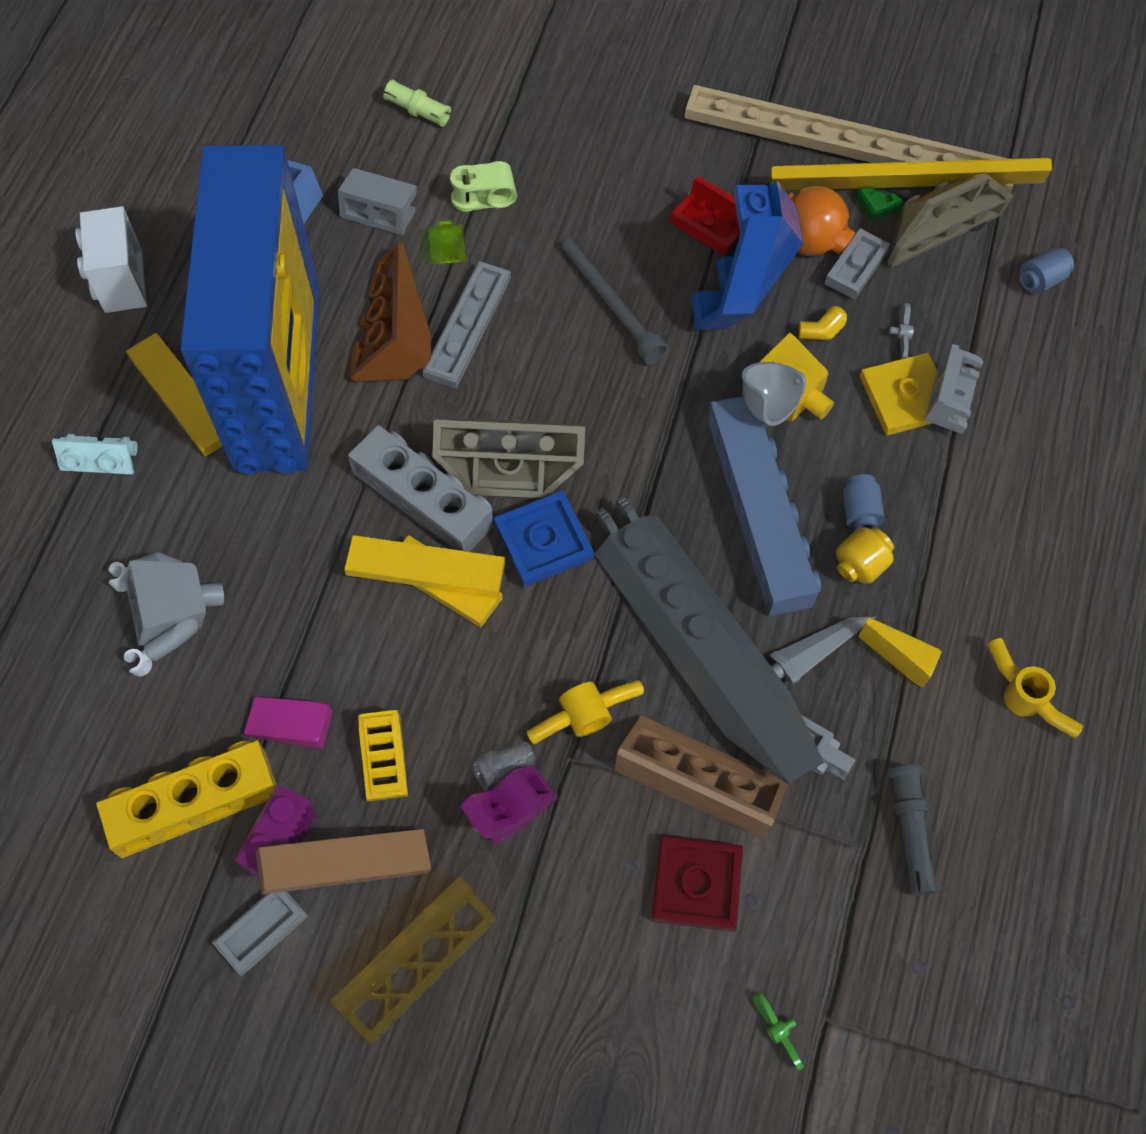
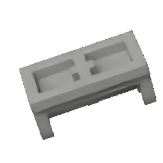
M353 168L338 189L340 218L404 235L405 229L415 212V207L410 206L417 194V186Z
M952 344L938 365L924 420L963 434L967 428V419L970 418V406L976 381L980 374L978 371L965 367L963 364H971L974 367L981 368L983 360L975 354L959 349L958 345Z

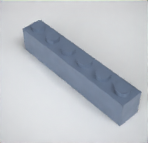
M743 396L711 402L707 422L768 617L812 608L818 593L821 592V581L818 572L811 570L808 561L810 557L809 544L805 536H800L797 527L799 523L798 511L793 502L789 503L786 494L788 490L786 474L783 470H778L775 461L777 459V448L774 439L767 436L765 430L767 424L762 423L750 413Z

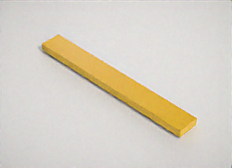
M1024 158L773 166L770 184L777 180L785 191L801 190L809 186H823L829 189L938 186L944 182L950 184L963 177L986 173L1000 184L1044 183L1052 171V159Z

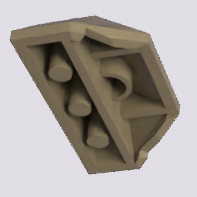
M983 173L963 177L950 184L944 182L929 194L922 197L916 195L910 198L903 205V211L896 223L887 260L888 266L892 268L968 232L973 227L1002 216L1013 198L1012 193L989 175Z
M476 418L433 420L432 458L448 473L454 475L462 483L463 488L471 495L545 498L584 465L585 426L541 421Z

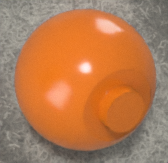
M823 186L802 188L797 195L790 192L788 196L798 209L803 245L797 253L805 256H822L827 251L832 250L840 255L855 234V231L848 227L849 211L842 197L832 189Z

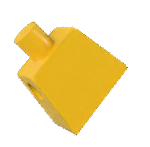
M789 333L760 362H774L790 366L803 373L806 378V387L801 401L794 412L786 419L787 421H794L805 409L809 410L819 419H823L834 405V401L822 393L827 381L828 371L794 335Z

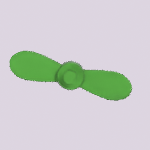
M761 992L753 995L754 1005L769 1025L766 1030L771 1040L775 1044L781 1042L798 1071L805 1068L797 1051L788 1039L790 1035L789 1030L796 1026L794 1019L790 1018L786 1022H783L781 1019L777 1020L765 996Z

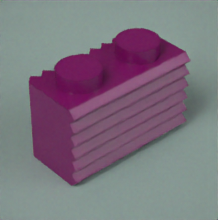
M276 785L236 855L235 863L246 873L259 878L256 851L259 847L301 843V841L306 840L305 834L310 833L309 827L314 825L313 819L318 818L317 812L310 800Z

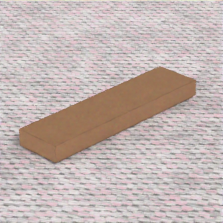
M424 829L259 847L256 851L261 895L427 874L431 870Z

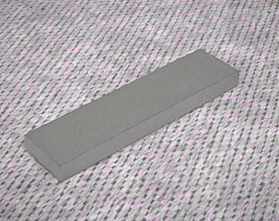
M478 261L431 353V360L423 369L424 378L457 389L511 280V271Z

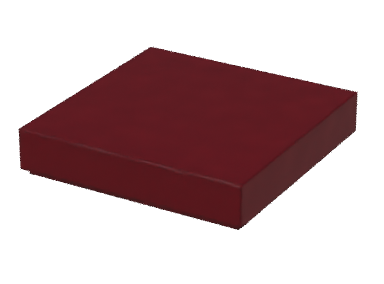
M660 835L651 922L736 932L743 846Z

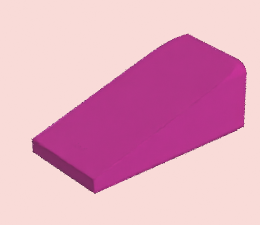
M254 697L244 735L323 750L333 712L330 705L324 703Z

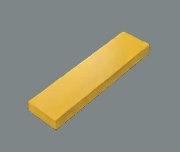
M155 333L126 350L129 359L202 454L206 457L222 447V443L193 378L160 336Z
M353 535L344 570L347 576L499 598L505 557Z

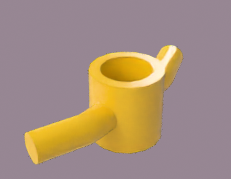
M1002 638L990 641L987 645L1001 674L1010 682L1004 692L1005 704L1009 710L1022 717H1031L1038 713L1047 723L1076 739L1084 725L1061 713L1049 702L1054 696L1056 689L1055 681L1050 673L1036 666L1020 670L1013 663ZM1022 685L1031 688L1037 698L1028 696L1022 689Z
M635 680L609 689L601 694L594 682L577 685L566 691L559 698L564 711L549 717L527 730V735L535 745L570 725L577 737L595 733L608 725L612 720L607 708L643 695V685L639 680Z

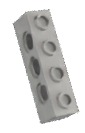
M377 425L348 454L353 474L451 549L470 552L494 527L492 507L486 499L478 494L471 495L463 489L462 483L450 473L443 474L435 468V464L426 454L422 452L415 453L407 447V443L398 433L394 431L389 433ZM393 465H402L398 470L388 469ZM424 485L431 487L429 490L423 492L416 490L418 487ZM448 507L460 508L455 513L444 512Z

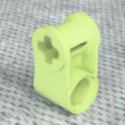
M495 161L488 164L462 165L453 169L450 174V183L454 188L451 193V203L457 210L470 212L478 209L504 208L516 201V188L511 167L508 163ZM463 175L466 176V185L462 181ZM466 192L469 195V202H466Z

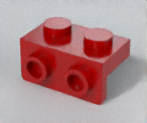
M697 176L693 180L691 193L671 213L669 223L726 257L738 244L740 237L735 198L715 184Z

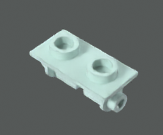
M68 434L60 439H52L59 470L134 474L131 456H136L138 446L137 442L131 441L129 437L104 438L103 441H98L97 437Z

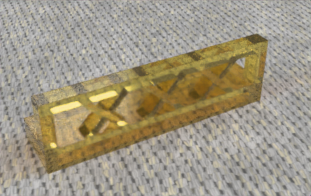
M459 876L330 1002L361 1036L372 1045L498 920L474 895L472 887ZM467 903L484 918L472 931H455V915ZM449 922V931H439ZM431 938H449L448 955L441 962H423L424 945ZM454 938H464L454 948ZM418 952V962H408ZM399 969H417L416 987L408 994L391 993L392 976ZM423 969H433L423 979ZM386 983L385 993H376ZM368 1000H385L384 1018L370 1031L354 1013ZM391 1000H401L391 1010Z

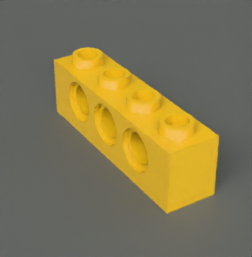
M241 741L230 746L226 753L213 758L211 756L197 758L191 761L187 768L174 773H158L150 777L148 783L136 788L124 787L111 792L107 799L96 804L109 849L122 859L266 802L277 784L266 752L259 741ZM238 773L236 781L231 786L220 787V781L226 774ZM197 788V794L192 801L180 803V798L187 789ZM152 803L157 804L156 811L150 818L140 819L144 807Z

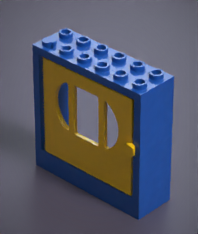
M284 145L203 146L180 350L233 471H239L244 474H256L259 471H277L283 474L308 471L320 284Z

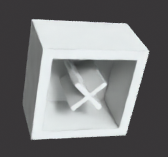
M124 207L80 212L81 228H76L75 232L83 257H78L77 263L82 279H88L92 299L100 302L105 313L147 307L143 252Z

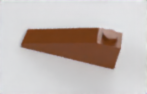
M398 241L376 261L367 294L373 300L367 313L361 316L359 325L365 328L362 341L354 343L351 355L350 378L356 382L408 379L418 370L424 369L431 360V334L405 247Z

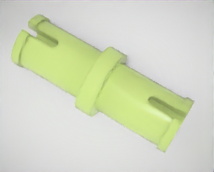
M393 79L386 85L384 91L390 93L384 94L383 97L386 101L407 109L408 113L414 117L420 115L441 127H444L448 122L450 115L446 114V112L451 113L450 106L427 97L426 92L420 89L414 91Z

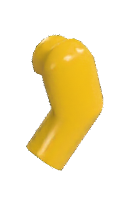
M832 306L827 309L824 316L818 322L799 321L798 339H833L846 324V312L839 306Z

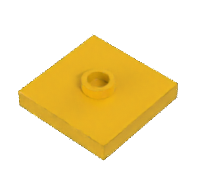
M929 353L861 370L860 379L886 436L933 424L924 420L937 373Z

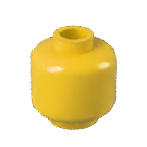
M858 528L836 549V557L839 562L837 570L851 583L856 580L863 584H871L893 563L892 551L894 545L889 537L878 528Z

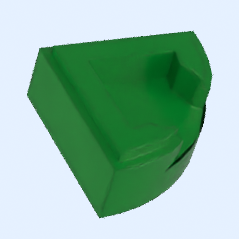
M872 187L862 188L857 191L856 199L872 222L902 211L904 202L893 193L888 195L883 192L874 191L875 188Z

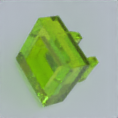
M452 220L438 221V227L428 228L432 264L466 261L463 225L452 226Z

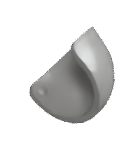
M760 362L747 366L742 372V391L745 404L756 419L769 426H776L784 422L797 408L804 394L806 378L803 373L790 366L774 362Z

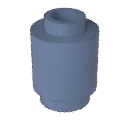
M1050 248L1022 264L1020 268V282L1031 293L1041 294L1069 277L1074 269V260L1066 249Z
M860 474L848 478L845 481L846 487L842 491L846 525L855 530L858 528H878L885 520L880 485L876 483L875 477L872 475Z

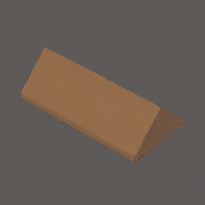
M642 715L621 744L616 757V772L761 840H764L770 831L788 786L782 779Z

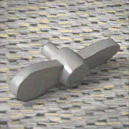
M901 303L898 327L890 326L889 334H896V337L900 339L901 359L908 358V340L912 339L914 327L909 325L911 305L909 303Z

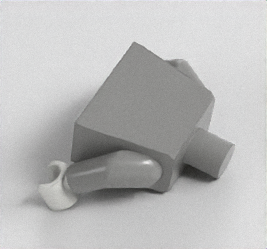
M160 552L129 561L127 567L120 562H114L109 566V572L114 577H118L111 579L109 584L116 591L128 592L138 646L144 645L142 652L138 649H130L124 654V660L128 663H132L140 658L139 664L129 670L135 676L141 677L149 673L152 667V660L158 661L195 635L202 626L206 607L224 604V591L220 582L200 584L197 568L194 564L183 563Z

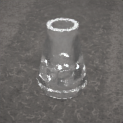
M524 741L518 745L480 753L479 759L472 762V769L479 785L487 792L494 789L514 769L531 766L536 763V759L530 745Z

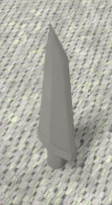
M849 617L779 651L776 650L768 655L772 663L771 667L780 679L784 678L790 684H794L804 674L859 632L867 618L875 619L876 617Z

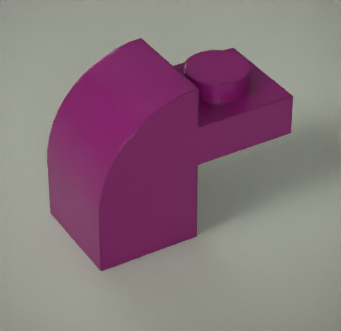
M528 766L514 769L492 791L473 794L460 806L467 814L470 826L478 834L482 835L484 839L490 838L494 844H497L511 837L532 822L558 797L536 768Z

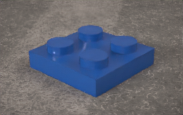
M563 490L494 517V525L524 587L594 559V551Z

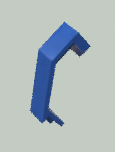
M777 180L770 185H736L733 187L740 231L739 241L734 257H722L716 261L721 291H697L691 295L696 330L728 329L752 315L803 245L798 209Z

